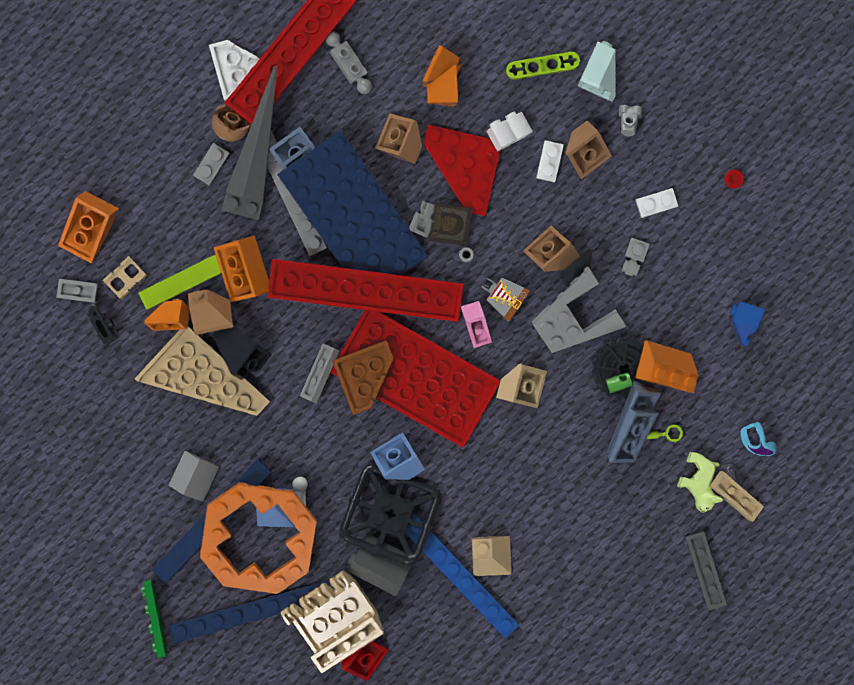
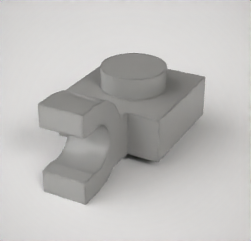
M425 201L422 202L421 214L415 213L409 227L410 231L427 238L432 227L433 219L430 217L434 212L435 205Z

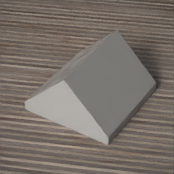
M184 451L169 486L185 496L204 501L219 466Z

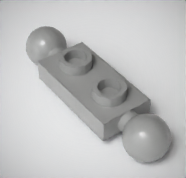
M332 31L326 39V43L334 47L330 54L349 83L352 84L356 81L357 90L361 94H368L372 89V84L368 79L363 78L367 71L348 42L345 41L341 44L340 35Z

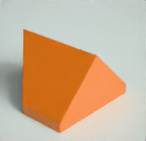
M456 64L433 82L427 84L429 104L455 106L458 103Z

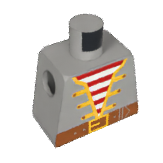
M487 278L482 285V288L490 293L486 301L508 322L530 292L528 289L504 278H501L498 284Z

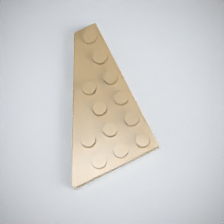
M189 326L187 329L179 330L135 378L137 382L256 416L270 403L247 379L240 380L230 374L224 358L199 335H195Z

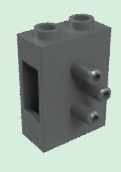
M367 533L363 541L377 545L378 538ZM383 541L382 548L406 556L405 552ZM356 546L355 549L358 552L357 554L352 553L348 561L351 564L348 572L396 596L411 568V564H403L379 554L376 556L373 555V552Z

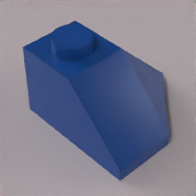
M737 302L736 305L733 304L729 315H732L730 321L741 345L747 346L751 338H748V336L756 332L765 309L744 302Z

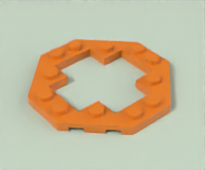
M239 482L208 504L200 558L225 587L278 594L308 573L317 519L294 490L274 489V487L247 485V483ZM249 500L252 501L261 514H264L278 504L299 530L298 533L285 541V544L295 557L268 576H265L255 562L241 572H238L217 546L231 536V532L221 520Z

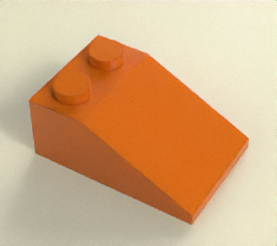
M87 191L83 192L75 198L58 246L92 263L113 225L119 208Z

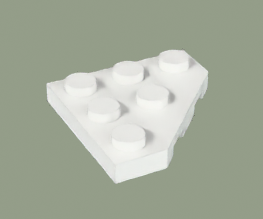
M228 40L209 45L224 101L228 99L259 60L257 56L241 49Z

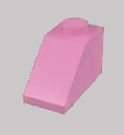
M477 301L461 306L473 347L476 348L492 343L480 302Z

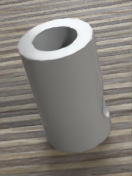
M467 247L461 249L459 259L463 263H469L473 259V251ZM468 252L470 258H463L462 253Z

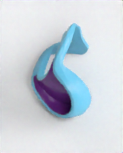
M760 422L749 424L741 429L742 442L750 452L761 456H771L776 453V443L772 441L766 443ZM754 426L760 437V444L758 446H753L747 435V429Z

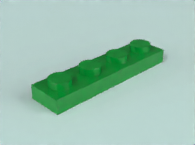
M149 579L143 582L144 585L141 586L143 597L147 599L145 611L147 616L150 615L149 631L151 635H154L155 642H152L154 654L157 653L158 658L166 657L168 652L154 579Z

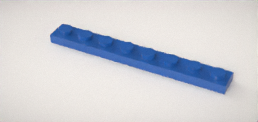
M414 513L410 516V519L423 523ZM407 525L405 533L417 544L421 530ZM429 532L422 551L504 638L509 636L519 624L432 532Z

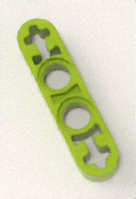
M566 52L514 61L508 64L506 74L510 79L518 80L570 71L578 67L580 58L575 52ZM569 56H572V59H576L573 66H570V63H564V68H561L559 57H563L562 61L568 60ZM550 59L556 60L558 63L557 68L549 69L547 61ZM532 62L537 63L539 66V70L535 73L528 70V65ZM521 64H525V75H523V71H518L516 76L509 72L512 66L520 69L522 68Z

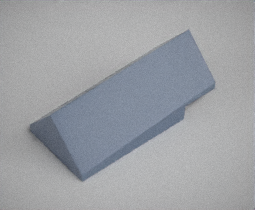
M298 127L269 150L281 167L285 169L315 148V146L301 127Z
M633 381L607 450L608 459L611 463L635 462L659 414L654 410V407L661 394L660 391Z

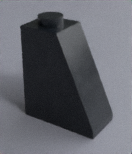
M234 325L231 328L217 330L213 334L230 374L240 380L246 378L247 373L251 371L257 372L261 370L272 355Z

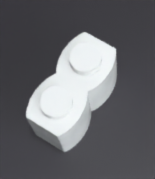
M514 111L505 116L506 120L501 122L498 119L490 124L491 128L486 132L497 151L508 147L533 132L522 112L516 114Z

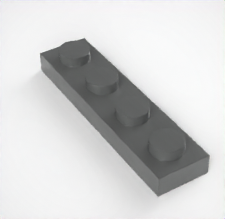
M704 531L685 536L707 610L727 605Z

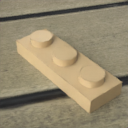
M723 471L718 473L710 485L716 493L751 522L756 519L764 507Z

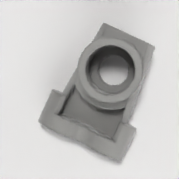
M620 105L618 115L621 117V133L627 137L633 136L636 133L638 118L642 116V107Z

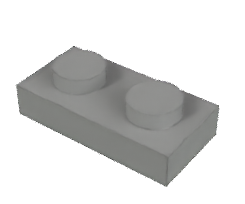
M213 143L193 176L210 186L230 153Z
M59 279L56 298L96 303L98 284Z

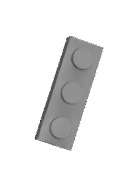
M322 344L300 394L301 397L317 404L334 365L333 360H336L339 350Z

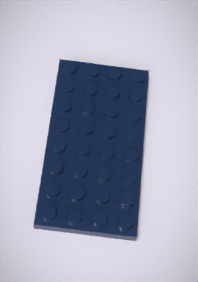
M341 130L277 174L342 268L402 275L428 257Z

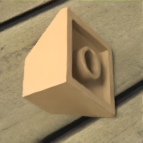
M519 364L501 379L496 398L538 408L547 371Z
M510 536L472 537L473 576L512 574Z

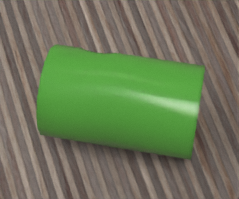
M628 372L606 380L610 393L632 386Z

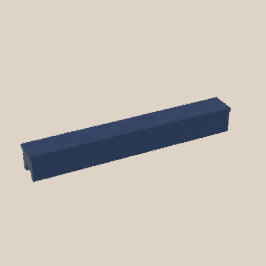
M258 458L230 488L239 482L258 486L272 471ZM206 513L151 570L165 583L202 546ZM231 514L223 518L221 521L224 523L231 516Z

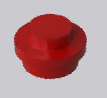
M730 170L725 175V184L732 189L739 188L744 182V176L739 170Z

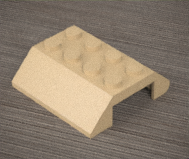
M341 571L336 577L330 579L334 589L323 583L320 587L299 599L304 609L296 604H292L281 611V615L288 626L293 622L313 650L314 654L311 659L321 673L384 633L377 610L357 581L345 571Z

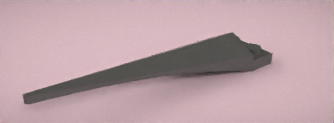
M277 66L274 67L228 184L222 206V211L256 220L260 219L264 204Z

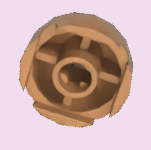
M225 104L216 108L212 118V127L215 134L221 139L230 142L239 141L245 137L251 125Z

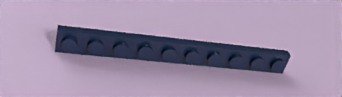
M352 573L349 574L351 577H353V578L355 579V575H354V574H352ZM330 580L169 624L173 643L281 614V611L292 604L303 608L299 599L305 597V595L320 587L323 583L333 589L334 587L331 585Z

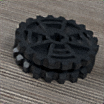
M617 338V342L609 341L608 346L603 345L600 347L601 353H596L597 361L592 363L595 366L592 375H596L595 383L601 385L599 389L602 392L607 391V396L612 397L615 395L617 400H621L622 397L627 400L632 386L610 393L606 383L607 379L621 375L619 367L625 364L628 366L626 368L629 369L628 374L632 384L633 381H636L646 386L652 385V382L635 378L643 351L641 342L636 341L633 343V340L627 338L626 341L623 338Z

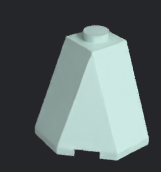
M597 42L578 87L612 102L615 98V49L608 42Z

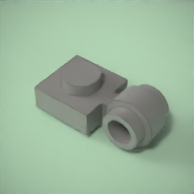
M634 238L630 239L625 257L631 259L629 261L625 260L622 271L626 275L637 276L640 265L636 261L643 263L649 247L648 243Z

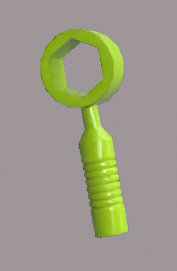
M670 425L666 428L665 432H649L646 439H658L660 436H666L669 441L677 442L682 438L683 432L679 426ZM676 427L680 434L677 439H671L668 432L670 428Z

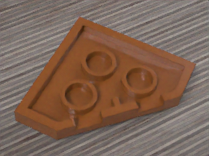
M387 340L333 360L353 415L370 409L393 361Z

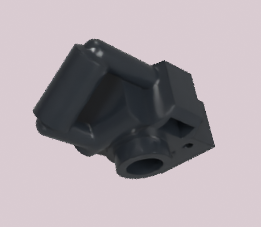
M92 304L88 310V313L92 316L90 321L102 342L108 345L117 339L113 332L115 324L110 317L102 315L97 304Z

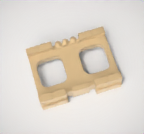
M128 256L121 263V266L116 268L113 273L111 272L103 281L122 300L130 292L129 290H132V287L134 288V285L140 283L147 275ZM130 264H133L139 270V273L134 278H130L125 273V269ZM116 277H119L125 283V286L120 291H116L111 286V282Z

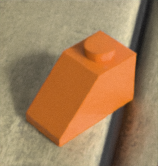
M180 299L165 301L145 319L144 324L153 331L187 329L190 308Z

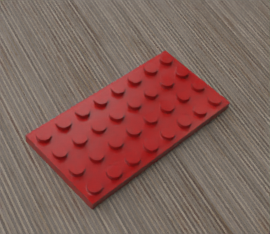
M365 310L338 358L387 340L393 361L376 399L464 448L498 388L500 380L384 314ZM333 365L330 373L338 377L336 369Z

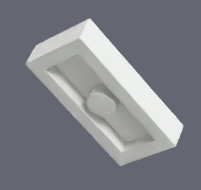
M544 141L537 179L555 183L563 144Z
M673 188L636 199L641 218L678 207Z

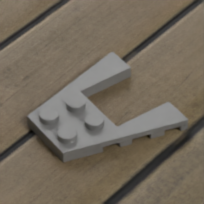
M586 267L585 271L578 278L576 277L571 282V285L564 292H561L557 299L532 321L533 326L552 353L626 327L615 309L582 329L566 305L599 284L589 267Z

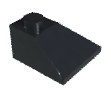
M591 249L587 250L560 273L559 278L567 288L576 277L578 278L585 271L586 267L591 268Z

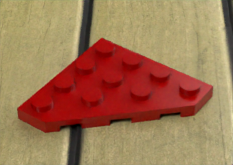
M428 125L423 143L463 208H470L471 214L485 217L500 151L496 150L489 138Z

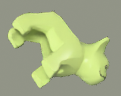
M690 452L686 461L689 463L694 462L698 470L691 479L680 477L677 486L688 488L695 498L696 508L700 512L706 513L716 503L723 501L710 487L716 467L720 465L705 458L702 454Z

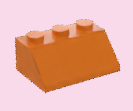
M255 235L213 247L231 302L256 297L268 292L269 279Z
M645 340L635 378L694 393L698 372L691 353Z

